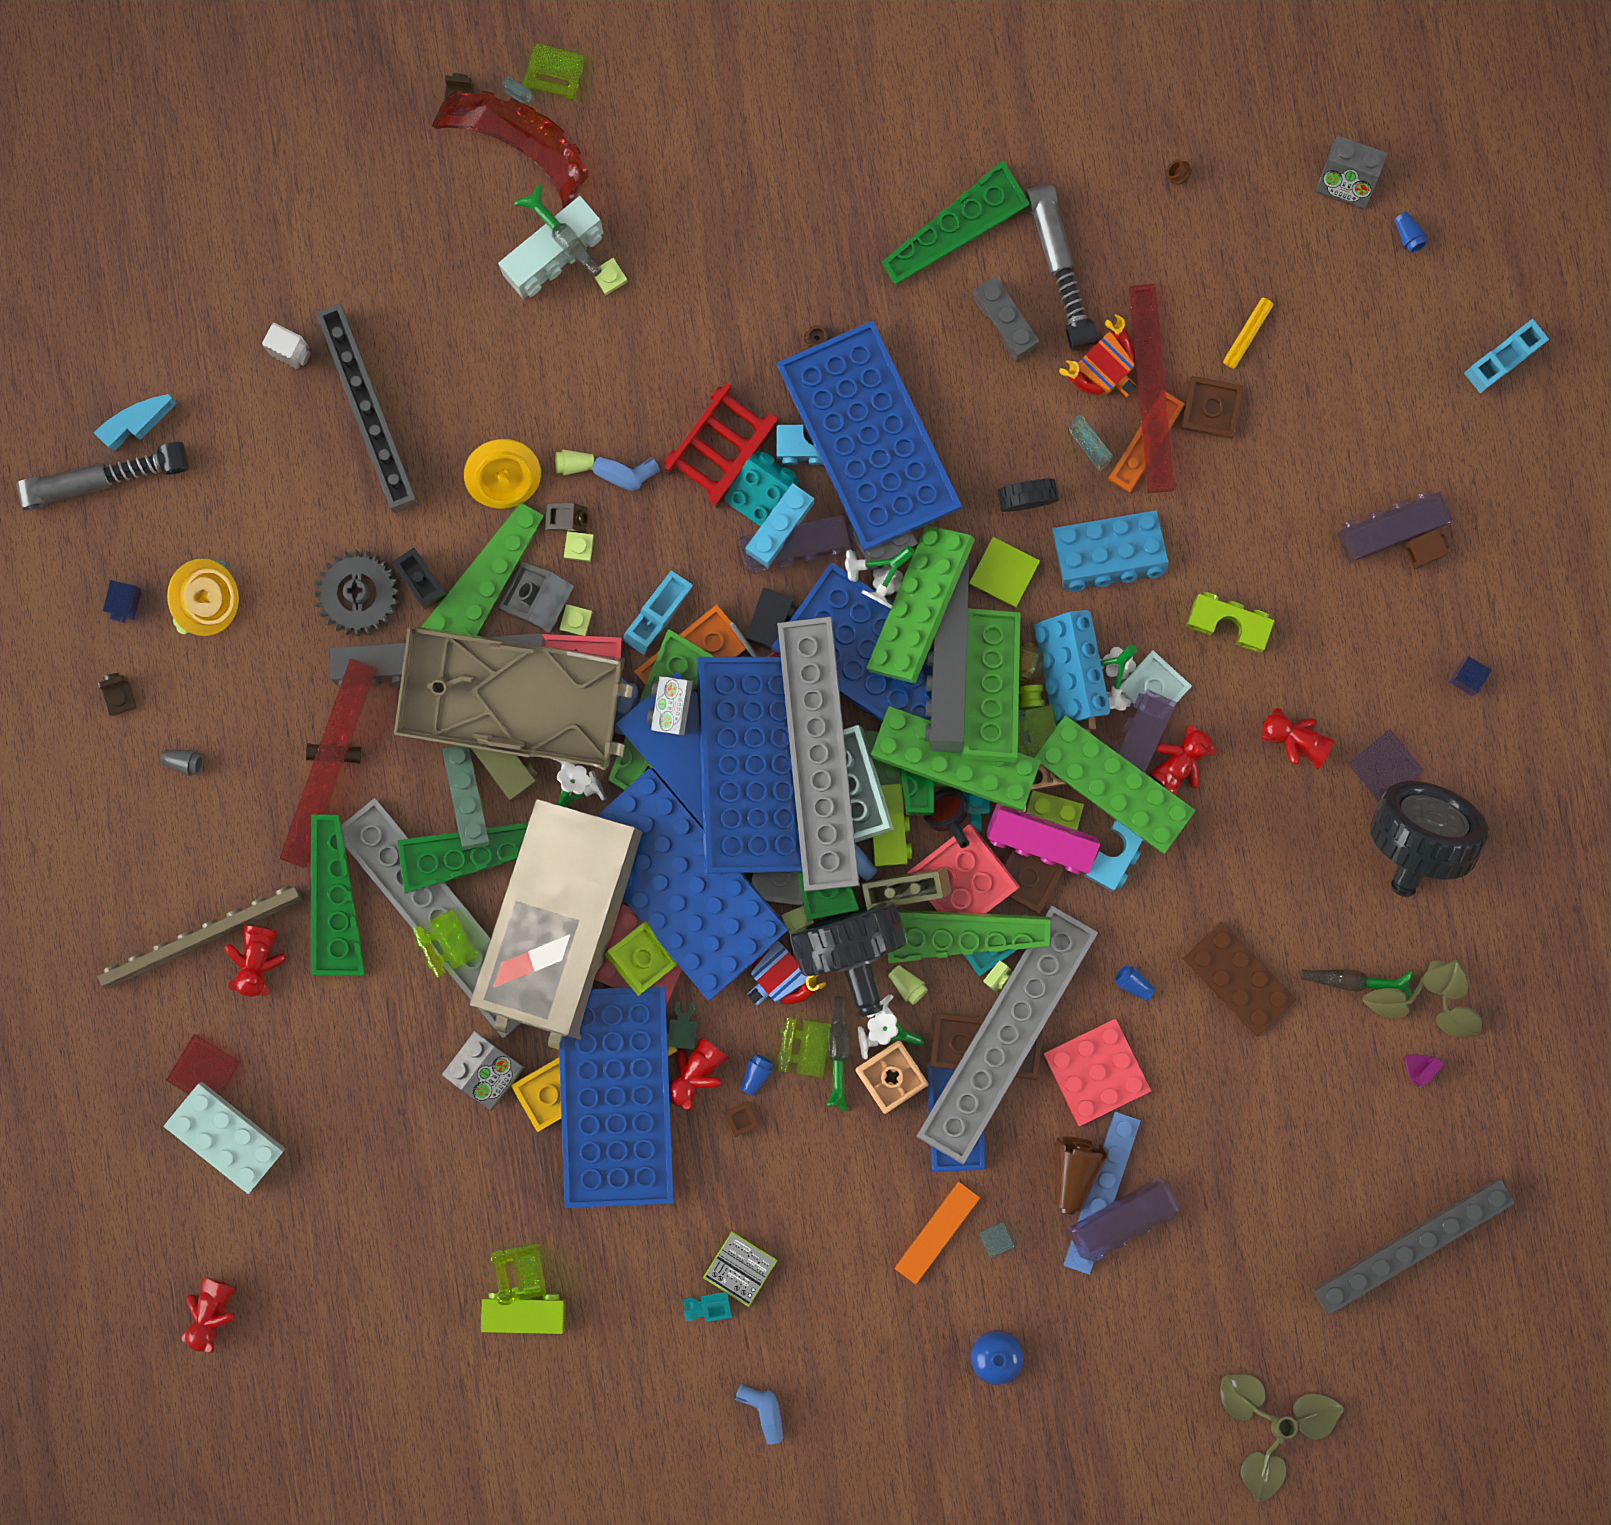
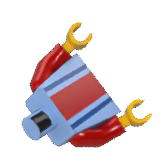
M777 941L751 965L753 970L751 975L759 984L747 995L757 1006L768 996L777 1004L790 1005L804 1002L816 990L824 988L826 983L817 984L816 977L818 975L804 976L801 974L795 958Z

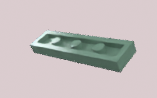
M459 745L442 748L462 850L489 845L470 749L469 747Z

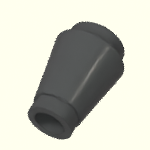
M166 749L161 757L162 765L188 776L193 774L199 775L204 762L203 755L198 754L196 750Z

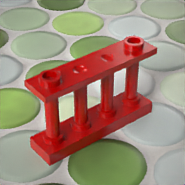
M727 382L723 388L720 386L716 388L710 398L713 400L677 451L672 449L664 460L666 473L670 475L676 467L707 490L709 494L707 498L708 503L715 508L725 498L746 461L760 450L778 425V418L771 413L766 418L763 416L759 418L729 396V393L732 391L731 385ZM721 404L754 426L753 430L756 432L751 439L742 438L713 417ZM706 425L738 447V451L741 453L735 461L733 459L728 460L697 438ZM690 447H693L723 469L722 472L725 474L719 482L717 480L712 481L682 459Z

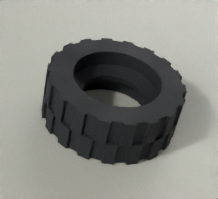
M1053 478L1020 482L997 490L1002 512L1026 510L1059 501L1056 481Z

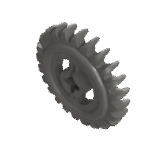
M355 549L352 558L344 551V560L342 561L336 555L333 556L334 566L325 562V566L329 570L328 573L318 572L324 580L314 582L316 586L321 588L320 591L313 592L314 596L321 598L320 601L315 603V606L324 607L319 616L325 617L329 615L326 624L331 625L336 622L335 631H340L345 627L346 635H349L352 629H354L356 636H360L362 629H364L370 635L371 626L380 630L379 622L389 623L386 615L396 614L391 605L400 604L398 600L393 598V596L401 593L399 589L393 588L399 583V580L390 579L394 575L395 570L385 571L388 561L378 564L380 559L378 554L370 560L368 550L365 551L363 557H360L359 551ZM351 575L352 580H349L344 585L343 594L352 604L353 612L342 606L338 596L340 585ZM362 575L372 579L377 591L375 601L365 611H363V605L370 598V590L362 582ZM358 586L362 593H358L355 599L351 592L355 591Z

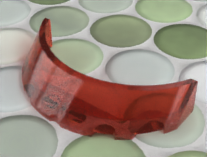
M462 90L454 91L443 101L432 124V127L436 129L459 128L476 131L494 137L516 148L535 162L550 178L559 193L563 209L574 201L588 178V170L584 169L579 157L581 152L576 144H570L563 136L565 131L547 116L538 113L536 109L513 98L505 101L496 98L493 92L482 91L480 94H463Z

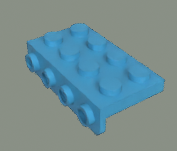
M1157 510L1052 528L1062 576V586L1065 591L1078 592L1085 587L1091 586L1106 587L1111 583L1120 581L1130 583L1144 577L1158 578L1168 570L1169 562Z
M1088 610L1072 611L1033 624L1054 728L1057 727L1065 715L1075 723L1093 717L1108 715L1110 713V706L1091 613Z

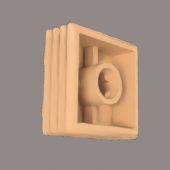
M896 1041L856 1068L857 1074L884 1114L928 1086L927 1080L901 1041ZM889 1069L892 1072L897 1071L899 1073V1076L896 1077L898 1081L896 1084L892 1082L886 1083L884 1080L887 1077L886 1071Z

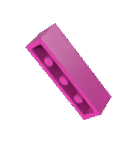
M998 803L986 831L988 839L991 840L990 843L995 846L1005 848L1007 845L1016 848L1015 851L1027 857H1030L1031 854L1041 857L1040 860L1047 864L1055 865L1059 863L1065 865L1068 871L1080 874L1081 871L1089 874L1100 847V842L1095 836Z

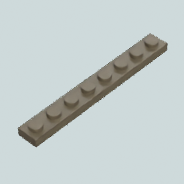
M290 886L283 887L275 892L276 896L266 899V897L259 898L251 903V907L243 911L241 908L230 911L226 914L227 918L218 922L216 919L208 921L202 925L203 929L194 933L192 931L184 932L177 936V941L170 944L168 942L160 943L153 947L152 952L146 955L143 953L136 954L128 959L129 962L122 966H119V964L109 966L103 970L104 974L97 976L100 985L110 989L244 928V924L250 925L304 900L300 890Z

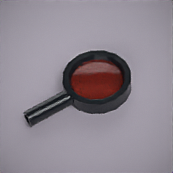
M953 788L942 789L934 793L933 815H924V819L933 830L939 832L951 830L960 848L969 846L970 842L960 826L968 814L969 806L966 798L959 790Z

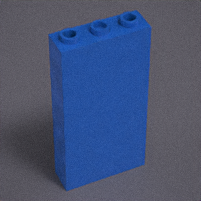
M678 671L670 677L684 680ZM691 689L684 735L651 730V724H646L649 708H654L656 700L650 694L622 717L616 725L703 826L698 695Z

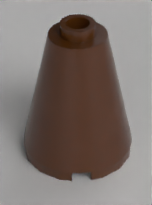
M1063 1136L1062 1141L1059 1137L1056 1139L1055 1204L1060 1207L1059 1211L1074 1215L1076 1211L1082 1210L1108 1158L1109 1149L1099 1145V1149L1091 1146L1092 1141L1077 1137Z

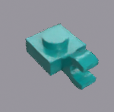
M962 791L963 796L968 802L970 823L980 833L981 815H989V800Z
M727 1292L701 1296V1302L694 1298L683 1300L686 1321H692L700 1317H704L705 1322L732 1318Z

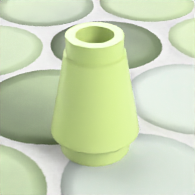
M562 449V452L555 453L556 473H562L565 476L593 470V454Z
M900 965L888 975L906 1002L909 1001L912 1005L917 1003L928 991L923 981Z

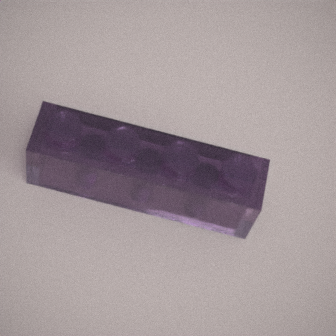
M1431 490L1416 496L1417 501L1409 504L1407 500L1392 505L1393 510L1383 513L1382 509L1368 514V520L1359 523L1358 519L1343 524L1344 529L1338 533L1349 563L1451 523L1453 520L1441 491L1432 494Z
M844 514L797 525L784 542L783 548L770 566L778 565L779 568H787L794 565L793 561L804 559L805 563L820 560V556L830 554V557L845 555V550H850V542ZM756 533L740 536L746 571L752 570L753 574L768 571L767 567L746 553V546Z
M1148 689L1145 690L1144 694L1138 693L1133 707L1137 710L1133 719L1127 718L1122 732L1126 733L1122 743L1117 741L1113 750L1145 773L1177 702Z
M1157 1178L1068 1227L1067 1230L1080 1257L1088 1261H1097L1105 1257V1252L1108 1250L1121 1248L1128 1244V1239L1133 1236H1141L1152 1230L1151 1226L1159 1222L1165 1223L1175 1217V1213L1182 1209L1169 1182Z

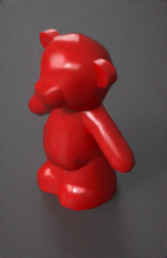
M1279 708L1274 709L1263 724L1262 739L1264 741L1271 740L1273 743L1285 742L1287 755L1293 765L1299 764L1300 757H1306L1312 762L1314 768L1320 769L1335 742L1330 737L1321 735L1313 730H1308L1317 724L1316 719L1307 718L1292 724L1291 720Z
M1190 724L1186 727V736L1182 746L1157 744V752L1172 756L1153 769L1148 776L1176 795L1182 780L1189 775L1190 785L1196 789L1200 785L1197 761L1205 758L1207 755H1216L1217 749L1213 746L1211 738L1205 732L1197 730L1195 726Z
M244 924L243 955L233 945H225V952L241 968L235 979L228 982V989L236 990L241 995L248 997L267 996L269 994V989L265 986L263 972L286 961L285 954H277L267 959L278 930Z
M704 1037L699 1040L688 1061L686 1052L683 1049H679L676 1053V1060L680 1076L669 1082L670 1102L686 1110H691L693 1107L692 1100L696 1095V1088H716L721 1085V1079L711 1077L714 1069L722 1062H726L729 1057Z
M204 1277L198 1301L192 1294L187 1296V1305L195 1320L187 1331L181 1335V1339L186 1342L188 1347L198 1352H214V1341L217 1337V1330L215 1328L226 1325L234 1319L233 1313H225L226 1303L230 1296L235 1294L236 1287L214 1278Z

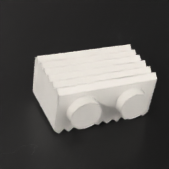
M276 323L271 325L262 342L263 347L270 356L284 362L286 365L289 364L290 367L299 369L301 365L304 366L310 357V347L302 336Z

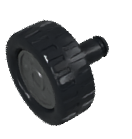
M1402 781L1390 786L1384 792L1370 825L1371 836L1376 846L1386 857L1398 865L1394 879L1391 881V887L1396 894L1403 897H1410L1416 893V889L1419 887L1423 876L1450 880L1461 878L1470 873L1484 849L1489 834L1484 816L1472 803L1449 789L1422 781Z
M885 902L874 905L869 910H867V907H862L857 911L838 914L802 927L793 932L790 937L801 974L804 976H816L833 971L836 973L845 971L855 1006L860 1010L858 1014L864 1017L882 1011L883 1005H880L881 996L870 963L878 960L881 956L904 947L907 943L904 926L896 904Z

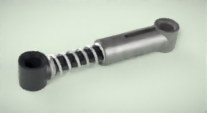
M1050 182L1026 189V197L1030 203L1029 208L1032 215H1034L1050 274L1057 277L1056 284L1060 287L1058 293L1062 294L1061 302L1065 304L1063 310L1068 314L1066 316L1068 325L1065 329L1071 351H1076L1094 346L1098 343V336L1092 319L1089 320L1083 313L1084 307L1080 303L1082 300L1078 296L1080 290L1076 289L1075 284L1077 281H1074V272H1071L1075 268V263L1059 212L1054 185Z
M172 442L159 446L157 452L149 457L147 455L141 459L136 457V460L133 461L127 459L125 463L118 461L117 465L111 466L109 464V467H106L104 463H99L43 478H28L17 482L16 487L21 508L24 511L43 508L48 503L108 489L114 481L118 483L122 479L129 481L131 477L139 478L142 474L147 476L150 472L156 474L161 471L164 475L179 474L189 470V464L183 442Z

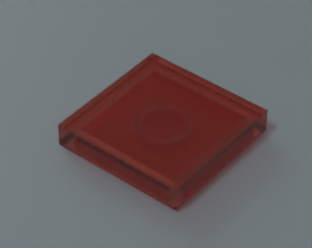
M194 1034L166 1081L187 1094H190L200 1082H203L221 1096L241 1061Z

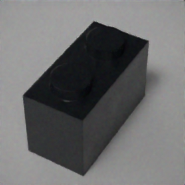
M412 548L392 562L425 610L446 597L447 594L415 548Z
M763 588L745 637L746 640L771 649L779 637L777 623L790 621L795 613L796 606L792 605L793 598Z

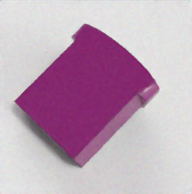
M1406 1055L1404 1057L1406 1071L1416 1087L1427 1085L1444 1065L1436 1057L1430 1058L1424 1055Z

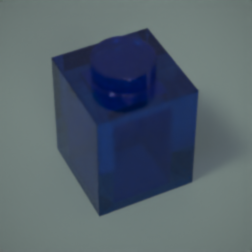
M110 580L103 612L110 615L109 619L125 623L126 619L134 620L142 590L134 585Z
M1468 656L1461 661L1449 683L1473 696L1479 693L1492 670Z

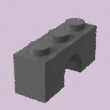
M997 276L974 289L972 298L986 319L990 318L1001 335L1002 343L1015 362L1038 348L1040 341Z

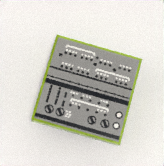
M732 1231L703 1278L749 1307L776 1264L777 1259Z

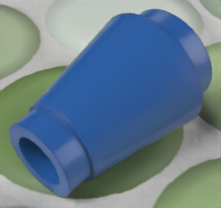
M1404 212L1394 219L1404 249L1414 253L1428 244L1426 232L1408 212Z
M1124 965L1114 979V982L1118 984V988L1145 1001H1148L1155 992V988L1134 966Z
M754 1054L752 1059L749 1058L740 1089L749 1095L755 1096L756 1092L773 1072L772 1066L774 1063L764 1056Z

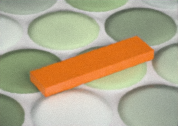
M1162 391L1112 471L1108 481L1129 494L1131 493L1185 406L1184 402L1166 391Z
M958 1181L894 1269L916 1285L980 1197Z

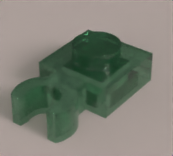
M677 1001L675 1012L678 1015V1020H670L667 1047L695 1049L697 1022H690V1017L695 1012V1003L690 1004L689 1012L683 1013L680 1010L681 1002Z

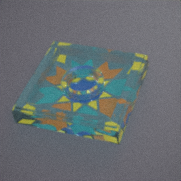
M1081 414L1073 419L1069 432L1098 470L1101 471L1109 465L1113 455Z

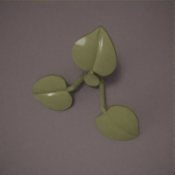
M1457 959L1448 964L1439 960L1430 962L1427 972L1421 977L1419 985L1409 998H1406V994L1402 990L1395 988L1379 989L1362 996L1363 1002L1376 1014L1388 1019H1399L1409 1013L1410 1008L1408 1004L1415 1000L1421 989L1425 986L1429 991L1438 993L1439 996L1443 997L1445 1012L1438 1014L1436 1017L1437 1025L1442 1031L1449 1035L1463 1038L1479 1035L1482 1031L1483 1022L1476 1011L1461 1006L1450 1009L1448 1006V998L1459 999L1464 997L1469 987L1466 973Z
M1247 1374L1225 1375L1221 1381V1400L1225 1410L1231 1417L1240 1421H1247L1255 1412L1272 1422L1271 1431L1277 1437V1440L1267 1450L1266 1455L1261 1452L1251 1453L1244 1459L1241 1466V1476L1244 1484L1255 1500L1262 1502L1279 1490L1286 1476L1284 1460L1277 1456H1271L1272 1452L1283 1443L1284 1439L1293 1438L1297 1434L1298 1423L1299 1430L1305 1437L1314 1440L1326 1437L1335 1427L1344 1408L1327 1396L1305 1394L1294 1402L1293 1411L1297 1418L1293 1419L1288 1416L1276 1418L1257 1408L1265 1401L1264 1386L1257 1378Z

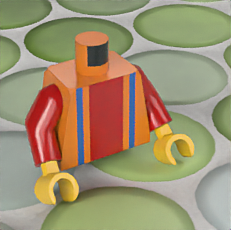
M1115 314L1117 323L1114 326L1109 320L1105 322L1107 328L1113 330V334L1109 331L1078 363L1066 360V363L1070 366L1069 371L1062 368L1059 370L1060 374L1068 376L1081 392L1094 395L1104 394L1107 396L1117 388L1128 397L1138 387L1128 377L1135 367V356L1131 340L1124 328L1125 321L1117 314Z

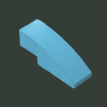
M167 394L136 403L107 420L93 433L115 452L132 434L141 440L177 402Z
M671 570L627 629L622 641L645 655L673 617L693 585Z

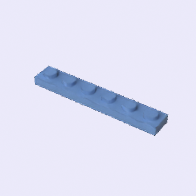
M1114 1111L1103 1144L1104 1147L1109 1149V1155L1081 1210L1063 1264L1064 1266L1090 1275L1141 1120Z

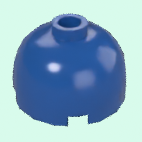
M1002 1330L989 1331L980 1335L973 1343L970 1352L971 1365L976 1375L984 1382L992 1385L1007 1384L1014 1380L1021 1372L1024 1364V1350L1012 1334Z

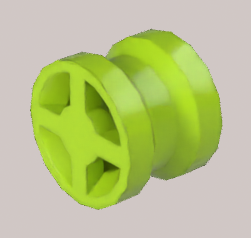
M1043 685L1020 686L1018 709L1045 707V702L1041 699Z

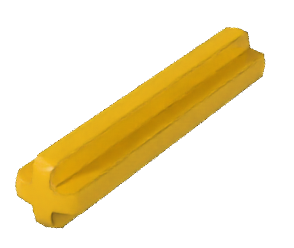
M1261 298L1223 360L1226 366L1232 369L1236 368L1272 309L1273 302L1267 298Z

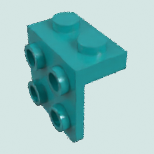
M758 450L746 461L724 499L726 503L761 527L792 483L798 487L801 480L796 477L792 470L774 462V458L771 455Z

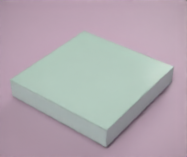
M1152 651L1120 687L1122 688L1121 694L1129 699L1131 704L1156 726L1192 685L1156 652Z

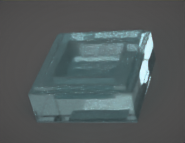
M506 77L503 82L505 93L523 104H528L532 98L530 89L511 77Z
M1004 1222L979 1232L989 1258L1014 1247Z

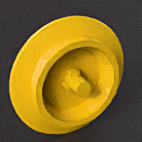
M496 439L482 444L472 452L464 468V481L471 496L479 503L497 509L512 508L527 501L535 493L541 479L540 463L534 452L523 443L511 439Z
M210 559L188 561L177 569L169 583L167 598L170 612L178 625L187 632L198 636L214 635L223 631L234 619L239 603L238 588L230 572L218 562Z

